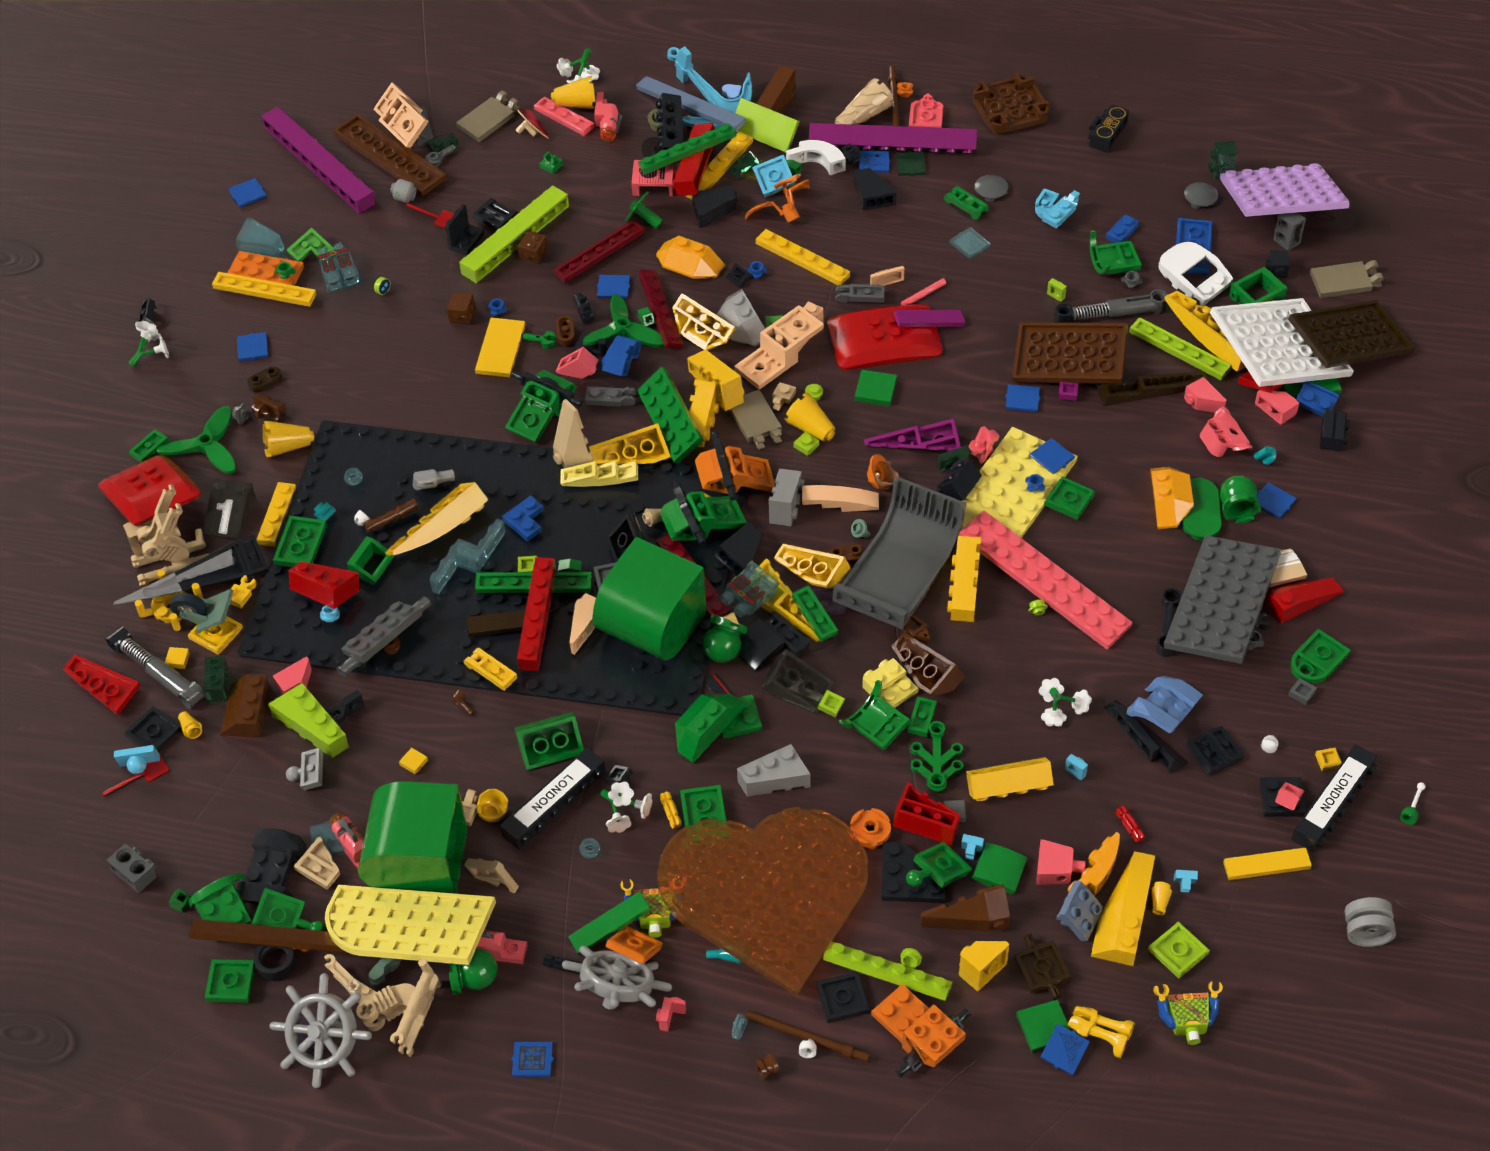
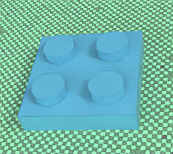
M784 154L752 167L764 198L784 190L783 186L777 189L774 186L778 182L792 176ZM795 181L788 183L786 188L796 185Z

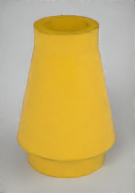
M187 711L180 713L178 719L184 736L189 739L198 738L202 733L201 723Z
M1155 882L1151 888L1152 912L1157 915H1164L1172 894L1171 885L1165 882Z

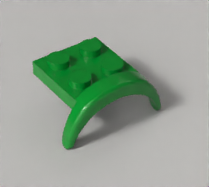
M1091 231L1090 256L1098 274L1108 275L1141 270V262L1131 241L1097 245L1096 231Z
M876 680L870 696L862 707L851 717L845 720L840 719L839 723L846 728H854L885 751L908 726L910 719L880 698L882 682Z
M232 874L222 877L198 890L188 901L190 909L196 906L202 920L242 924L251 923L253 920L234 885V882L245 879L244 874Z

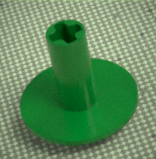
M648 191L640 200L635 199L629 207L632 211L625 222H628L636 213L657 229L663 219L643 204L649 195Z

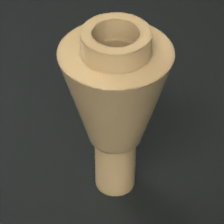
M646 508L642 514L644 523L651 527L662 521L660 515L662 509Z

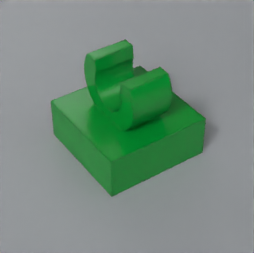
M548 151L543 156L544 159L539 163L541 169L554 174L563 165V160L558 158L557 155L550 154Z

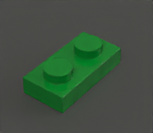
M154 429L129 451V455L141 463L157 453L156 449L159 446L168 443V437Z
M917 696L907 733L923 737L928 736L929 725L932 722L937 705L936 700Z

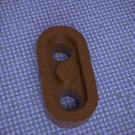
M561 315L555 320L557 341L560 345L568 346L575 341L573 319L568 315Z
M859 544L831 547L827 553L843 556L848 564H856L865 549Z

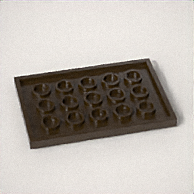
M1377 300L1290 314L1288 318L1289 322L1325 368L1413 353L1415 346Z

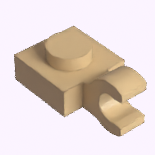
M779 382L772 394L774 403L772 409L780 411L784 403L790 404L796 393V387Z
M468 789L465 799L462 801L468 826L472 825L477 813V805L475 804L478 796H475L476 791Z

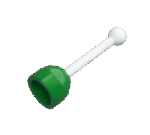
M1422 782L1417 785L1418 790L1412 805L1402 810L1400 819L1405 824L1413 825L1418 819V811L1415 807L1421 792L1426 787Z

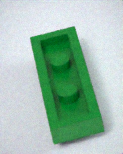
M809 585L792 593V599L820 642L838 634V629Z

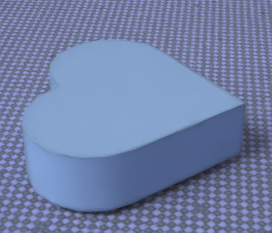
M726 84L722 87V94L727 99L738 98L742 91V86Z

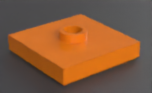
M629 926L621 929L608 939L606 943L607 948L641 964H644L659 952L663 945L661 941Z

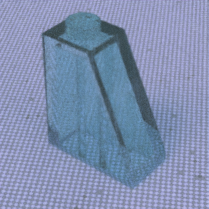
M251 217L246 218L235 240L238 252L244 251L278 258L280 252H283L284 243L281 241L280 234Z

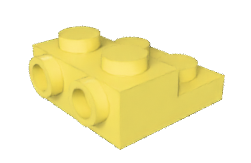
M894 658L890 661L887 659L883 660L879 664L878 669L875 671L868 670L863 676V688L869 694H871L876 680L882 682L880 698L894 708L917 694L919 690L906 676V670Z

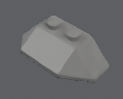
M743 289L726 298L716 315L736 327L730 336V340L756 347L760 345V332L765 330V327Z

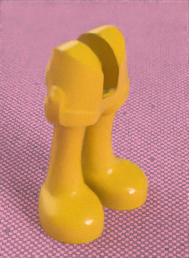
M1076 1006L1073 1011L1074 1016L1070 1018L1068 1026L1083 1037L1091 1035L1106 1040L1113 1046L1114 1056L1121 1058L1127 1040L1130 1039L1135 1022L1131 1020L1117 1021L1097 1014L1098 1011L1096 1009ZM1096 1024L1113 1029L1118 1033L1105 1030L1099 1026H1096Z

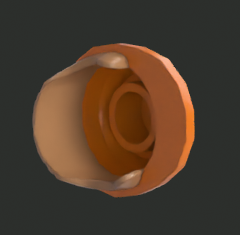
M875 454L870 459L867 471L868 482L877 489L886 490L894 484L896 477H899V474L891 468V463L886 461L882 455Z

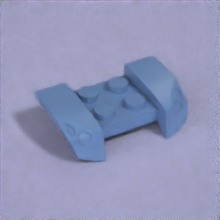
M1167 676L1157 677L1144 689L1147 692H1152L1146 700L1138 697L1128 707L1127 714L1131 717L1145 718L1166 732L1171 733L1189 714L1203 694L1181 679Z

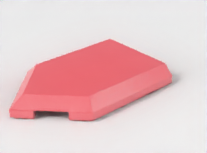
M929 93L924 95L921 100L912 102L909 127L942 128L944 105L936 102Z

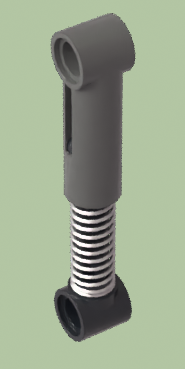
M1156 289L1147 295L1107 300L1105 304H1090L1073 308L1067 303H1060L1055 308L1054 323H1071L1079 320V318L1085 320V318L1091 319L1095 316L1097 318L1098 316L1101 317V315L1102 317L1108 315L1111 318L1146 312L1162 314L1166 310L1167 302L1164 298L1168 294L1164 290Z
M119 626L105 638L106 643L116 653L121 651L127 654L132 660L141 665L147 674L176 695L187 708L191 709L206 696L204 690L196 682H190L162 659L153 657L148 651L134 642L132 635L123 626Z

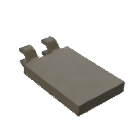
M502 90L495 99L490 97L457 121L456 127L477 142H481L515 117L514 112L519 110V106L516 105L519 101L512 98L507 106L503 105L508 102V99L505 98L507 93Z
M1376 260L1369 261L1365 265L1360 261L1311 268L1310 271L1320 298L1372 291V287L1382 286L1381 280L1384 279L1382 273H1377L1375 267H1378Z
M760 390L743 395L744 403L729 410L748 443L754 441L758 450L765 448L763 443L765 442L764 437L769 435L775 444L782 442L780 438L782 436V426Z

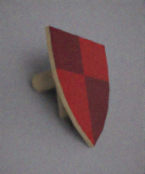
M530 109L517 110L525 119L516 128L519 134L527 129L533 137L539 132L546 138H549L545 128Z

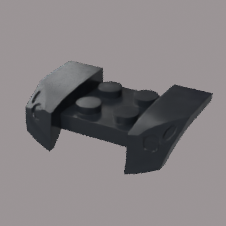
M258 828L252 843L254 852L244 881H239L236 888L243 902L259 903L264 889L267 888L295 898L285 887L294 858L300 859L307 851L305 842L300 836L285 830Z

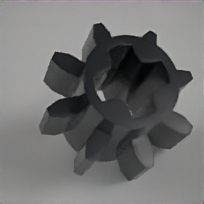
M850 143L841 148L842 154L846 158V164L852 165L860 160L858 156L861 152L856 145H851Z

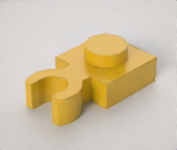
M244 575L241 578L240 585L234 584L232 586L231 605L242 609L252 596L251 590L257 585L255 579L247 583L248 578Z

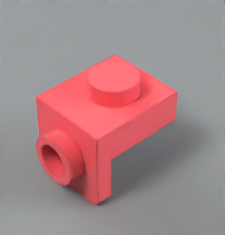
M664 997L662 1009L658 1008L656 1014V1021L659 1022L660 1030H669L673 1012L686 1014V1001L678 997Z

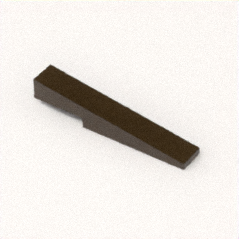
M1205 371L1137 376L1136 381L1122 382V384L1102 383L1098 394L1103 406L1182 393L1185 392L1187 385L1203 377L1208 382L1209 380Z

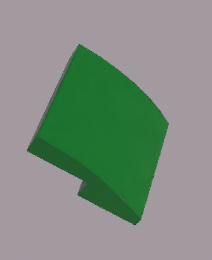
M985 843L972 879L987 887L1004 884L1006 892L1012 895L1016 891L1027 857L1008 848Z

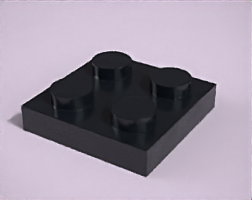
M1260 777L1259 786L1264 817H1303L1305 815L1304 793L1294 810L1275 802L1278 792L1285 782L1303 790L1301 777Z

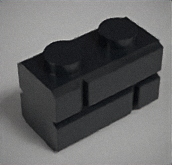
M1324 410L1320 449H1331L1332 451L1340 452L1343 445H1347L1349 434H1345V431L1349 429L1350 420H1346V412Z

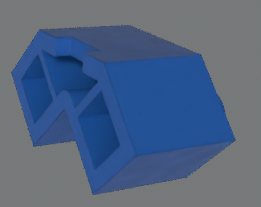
M617 335L602 359V370L619 376H627L631 360L639 356L642 341L624 335Z

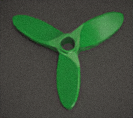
M614 294L611 297L610 310L613 323L588 334L583 339L584 345L598 344V340L601 338L608 341L617 335H624L642 341V345L654 348L664 347L659 332L645 325L631 322L628 319L627 306L623 298L618 294Z
M223 406L216 410L207 421L203 433L199 436L161 445L156 449L157 453L160 455H178L191 452L205 453L209 461L218 470L225 474H234L236 471L234 459L227 449L218 443L231 422L232 413L230 407Z

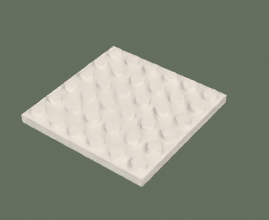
M1303 298L1212 307L1210 314L1259 387L1350 377L1354 372L1349 364L1325 368L1289 322L1290 314L1312 311Z

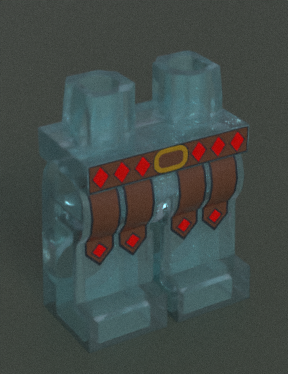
M342 243L334 245L335 251L328 252L325 247L318 249V262L328 292L343 288L342 280L345 287L360 283L359 273L353 263L348 247H344ZM355 276L353 280H346L347 278ZM338 281L336 285L329 284Z
M751 560L738 576L726 584V589L721 595L720 601L726 606L734 602L736 604L734 612L740 618L746 614L751 616L755 610L777 593L779 583L768 573L764 574V570Z

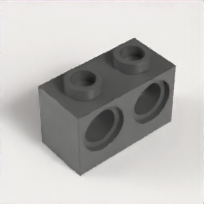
M1298 212L1279 214L1273 240L1288 251L1299 245L1306 218Z
M125 843L107 859V862L112 872L136 892L140 893L157 877L154 870L156 866L150 859L147 858L145 860L141 857L142 854L135 847L130 848Z

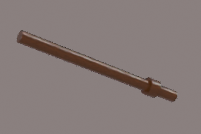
M890 66L888 83L894 98L891 101L894 102L892 105L893 126H900L896 85L898 77L895 72V66Z
M747 1011L746 1019L807 1041L811 1039L816 1044L840 1052L842 1056L850 1059L853 1057L867 1063L870 1059L869 1053L855 1049V1046L848 1043L844 1045L753 1011Z

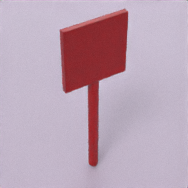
M409 203L406 204L407 207L437 218L434 225L444 229L447 221L454 215L443 210L438 216Z
M160 756V761L147 763L146 769L142 773L136 774L102 792V796L115 791L144 775L149 783L170 770Z

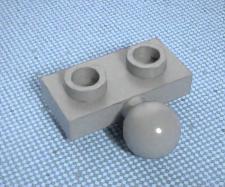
M320 748L302 752L301 768L296 766L289 767L286 771V778L290 782L300 780V787L304 791L322 786L323 751Z

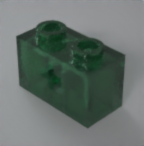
M1235 141L1214 142V148L1210 152L1211 162L1208 163V170L1212 172L1213 179L1220 178V174L1226 173L1228 170L1235 171L1238 155Z
M225 656L205 657L204 693L208 703L228 701L229 667Z

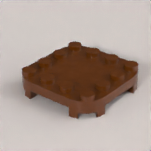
M1014 72L1013 78L989 84L982 80L978 82V86L973 90V104L985 125L995 135L1038 125L1048 120L1049 101L1044 100L1035 85V78L1032 75L1028 77L1020 75V72Z

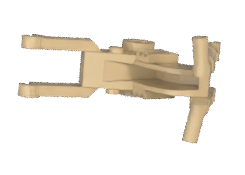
M173 485L168 486L169 490H162L163 492L155 509L152 525L143 526L137 530V537L140 544H142L141 548L144 555L131 556L134 568L159 560L162 561L163 559L171 561L172 566H165L162 569L139 574L137 578L140 587H145L149 582L158 580L157 572L159 570H164L166 576L209 555L204 554L189 558L190 553L206 547L202 529L194 531L196 540L186 543L185 540L175 535L174 528L183 510L178 503L175 504L176 509L169 508L173 496L176 494Z
M332 954L325 955V960L327 962L331 961L326 963L325 966L334 974L333 977L343 985L350 995L354 992L360 993L361 998L357 1001L359 1005L357 1006L356 1013L369 1030L378 1031L384 1026L385 1019L389 1022L391 1019L396 1018V1016H400L401 1013L404 1014L397 1031L391 1035L390 1041L395 1044L397 1039H399L398 1043L400 1046L398 1051L404 1054L407 1049L406 1054L411 1057L414 1053L413 1045L420 1029L424 1025L423 1022L434 999L435 990L442 985L427 960L422 958L418 962L423 972L416 987L404 983L391 987L388 985L382 991L375 992L353 978L337 962Z

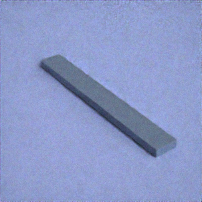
M646 76L636 84L637 90L658 99L662 93L680 95L682 109L719 125L730 124L735 131L746 123V118L650 77Z

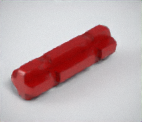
M1121 806L1117 808L1116 815L1119 819H1122L1121 822L1129 834H1132L1133 840L1136 843L1143 841L1145 834L1142 829H1138L1139 825L1133 816L1128 814L1129 810L1127 807Z

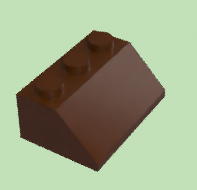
M246 674L231 684L220 733L221 736L261 737L270 693V684L266 674Z

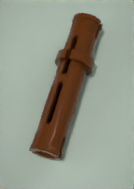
M414 498L401 505L397 504L393 509L364 522V528L369 534L394 520L403 519L405 515L418 510L419 507L416 506L418 504Z

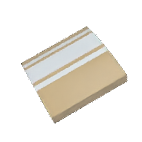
M1291 548L1281 551L1269 587L1306 579L1307 573Z

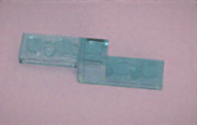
M496 519L494 524L489 526L487 534L479 541L478 546L458 539L450 547L445 559L441 560L437 571L432 573L430 577L432 592L440 594L457 567L479 573L505 534L504 521Z

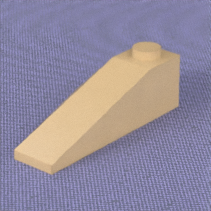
M566 399L562 403L553 444V458L558 465L561 464L564 468L593 462L594 459L592 452L588 451L586 447L588 440L581 431L583 425L578 410Z

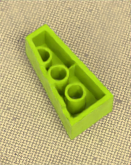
M303 683L269 703L273 718L282 721L286 727L298 732L302 738L311 741L315 747L320 748L331 758L349 748L345 733Z

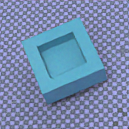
M1070 754L1066 759L1065 770L1082 781L1086 776L1088 764L1083 759Z

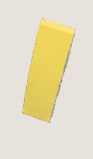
M596 461L561 469L562 486H606L638 480V465L636 461L623 465H617L616 461L597 465Z

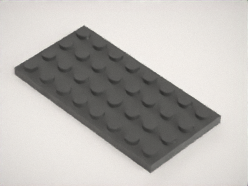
M1206 535L1164 641V648L1242 664L1281 555V549Z

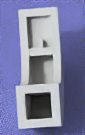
M806 140L799 142V147L786 151V160H795L801 164L805 162L819 163L826 168L829 175L845 171L846 158L837 147L830 143L819 140Z

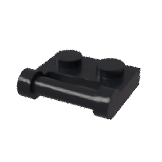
M490 198L473 213V218L497 231L519 212L510 210L497 203L495 199Z

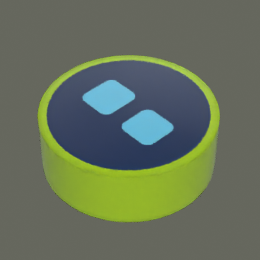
M379 277L374 284L375 292L385 295L390 289V280L385 277Z

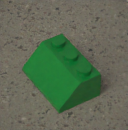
M573 712L514 728L526 770L576 757L584 750Z

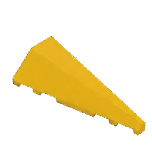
M766 558L755 569L754 575L749 579L751 584L742 591L746 594L750 589L759 587L757 593L765 591V595L756 602L757 605L770 613L776 611L795 629L819 642L817 635L792 599V591L788 586H785L778 572L774 571L770 561Z

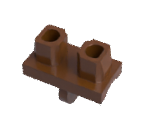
M255 393L252 395V411L255 412L256 418L262 419L266 417L274 422L281 421V414L285 412V403L281 401L275 403L267 394L261 396Z

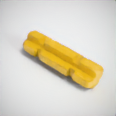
M670 792L661 793L660 800L670 821L671 828H680L682 821L680 816H678V811Z

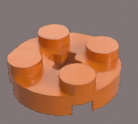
M879 809L860 810L851 819L850 836L857 844L868 847L870 850H875L883 845V842H887L891 835L890 819ZM866 826H875L873 831H868Z

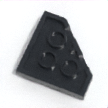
M883 842L881 901L945 903V887L941 888L930 876L923 878L919 886H910L906 881L907 873L911 870H922L913 861L916 853L905 843Z

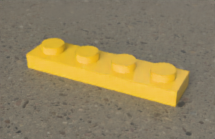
M277 483L257 537L258 545L276 547L297 490L296 484Z

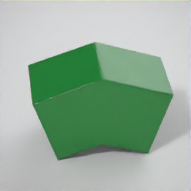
M786 160L792 176L801 172V163L795 160Z
M648 307L637 310L638 319L642 325L648 326L655 323L653 313L650 312Z
M574 559L560 560L558 571L580 572L582 561Z
M180 888L176 890L169 900L171 909L183 912L188 904L190 895Z

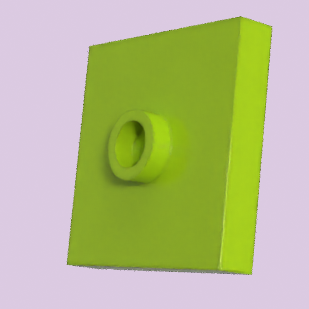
M1179 921L1148 946V951L1178 979L1206 957L1210 951Z

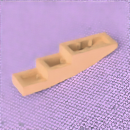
M809 485L802 486L803 505L822 504V509L841 507L842 512L879 510V493L843 486Z

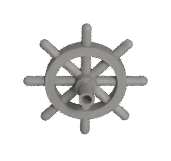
M581 946L579 951L586 957L582 964L567 960L562 963L564 969L580 972L581 982L575 984V990L589 989L593 993L604 997L602 1005L607 1009H615L619 1002H636L640 1000L649 1007H654L656 1001L649 996L652 988L666 992L672 990L670 983L654 980L652 971L659 967L656 961L641 964L615 951L593 952L588 947Z
M326 973L320 975L319 993L301 998L293 986H287L286 993L295 1004L289 1011L285 1023L275 1021L270 1023L271 1030L285 1031L286 1044L291 1052L281 1062V1068L287 1069L296 1060L306 1067L313 1068L312 1086L316 1089L321 1086L322 1069L340 1064L348 1076H354L355 1069L349 1063L347 1057L351 1053L356 1039L370 1040L372 1037L369 1031L357 1030L356 1020L351 1010V1007L361 998L360 993L354 992L346 1001L334 994L328 993L329 977ZM318 1002L317 1018L309 1008L310 1005ZM328 1004L335 1011L326 1019V1007ZM302 1014L310 1025L299 1024ZM299 1033L308 1034V1037L301 1043ZM332 1037L342 1038L339 1048L332 1040ZM315 1042L314 1056H312L306 1050ZM324 1044L332 1053V1056L327 1059H323Z

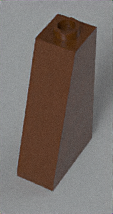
M781 64L756 104L780 113L796 95L795 69Z

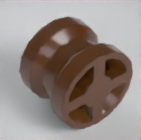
M771 1052L762 1059L757 1058L754 1060L756 1069L763 1080L767 1079L772 1073L777 1074L780 1072L778 1063Z

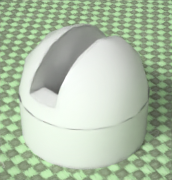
M361 510L354 517V521L358 526H364V522L371 520Z
M1273 735L1264 737L1261 744L1263 751L1274 753L1278 748V739Z
M808 1039V1041L803 1040L799 1046V1055L804 1058L816 1056V1043L811 1039Z

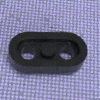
M147 297L142 302L137 322L147 321L150 324L153 323L154 318L152 317L156 309L154 300Z

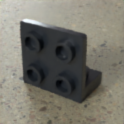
M464 204L455 211L453 217L445 225L449 249L465 256L473 250L484 235V229L469 224L467 208Z

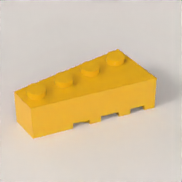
M707 350L687 358L689 372L696 380L716 383L717 403H720L724 411L744 403V389L741 376Z
M958 536L956 555L952 556V566H955V570H951L950 581H953L954 585L949 587V597H952V601H948L947 612H951L950 620L974 622L981 537Z

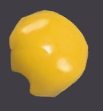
M487 789L480 794L477 802V813L481 819L488 822H498L505 817L508 809V798L502 791Z

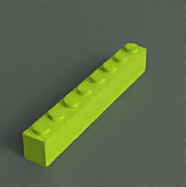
M551 186L548 190L544 191L542 195L533 200L531 204L522 209L514 218L510 219L503 227L499 228L492 236L459 262L461 274L471 281L478 283L518 249L517 247L527 231L538 233L569 207L568 194L555 186Z

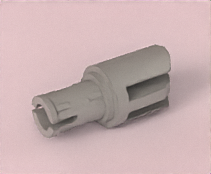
M430 469L414 472L413 487L416 490L434 488L439 483L455 481L453 469L440 472Z

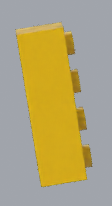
M1046 757L966 771L969 795L976 799V801L987 800L990 796L1006 797L1008 793L1013 792L1024 794L1029 789L1035 788L1036 790L1048 789V786L1054 785L1051 762Z

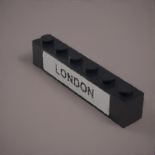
M1355 744L1295 827L1291 840L1311 852H1314L1317 846L1322 847L1327 839V836H1325L1327 832L1332 833L1337 824L1336 819L1344 816L1347 810L1346 805L1348 803L1352 804L1357 796L1355 792L1358 789H1363L1367 782V775L1372 776L1376 770L1377 765L1375 761L1377 756Z
M586 747L500 825L502 837L518 850L523 846H527L536 834L544 831L547 824L553 819H557L567 806H571L580 794L588 791L591 784L603 777L606 772L604 760Z

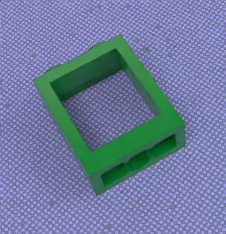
M1262 267L1232 283L1229 296L1238 305L1285 300L1287 287L1268 269ZM1258 283L1269 294L1255 301L1244 290Z

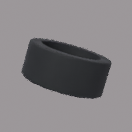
M258 945L254 952L253 960L258 973L262 978L269 981H279L286 978L293 972L296 966V956L293 948ZM275 950L286 952L287 960L280 967L266 968L263 966L262 961L269 952Z

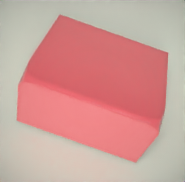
M1285 782L1280 788L1275 802L1294 810L1304 791Z

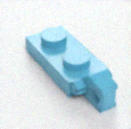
M1074 190L1068 197H1062L1042 216V221L1057 229L1076 210L1080 193Z

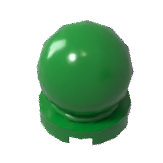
M1233 475L1221 485L1220 499L1223 503L1222 512L1226 520H1235V523H1246L1252 521L1254 515L1261 512V504L1257 498V487L1250 478L1244 475Z
M711 615L709 622L713 623L714 627L706 632L703 637L702 647L710 660L715 663H728L735 659L740 652L741 640L739 636L741 634L746 635L748 627L733 623L731 620L717 615Z
M477 947L469 965L449 963V978L453 995L461 994L464 986L470 990H481L490 986L498 972V964L491 952Z

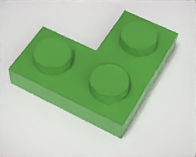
M310 228L287 249V253L298 262H302L311 253L318 258V255L335 251L313 228ZM331 256L325 257V258H322V259H319V260L322 261V260H325V259H326V261H327V259H329Z

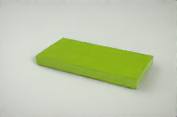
M740 98L735 113L745 117L746 123L735 132H742L753 137L754 140L786 152L789 150L800 121Z

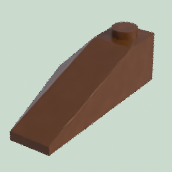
M905 632L891 646L916 685L932 697L954 691L965 677L955 663Z
M1004 884L976 891L977 895L966 899L965 896L958 898V901L951 906L943 904L922 912L920 915L921 927L974 931H1001L1009 927L1010 913Z

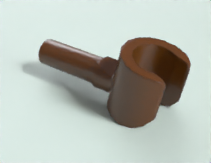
M457 690L453 695L454 704L463 707L470 715H473L474 711L464 702L466 698L465 693Z

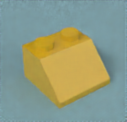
M975 941L971 946L967 945L960 953L959 976L978 992L1007 965L1010 944L1007 941Z

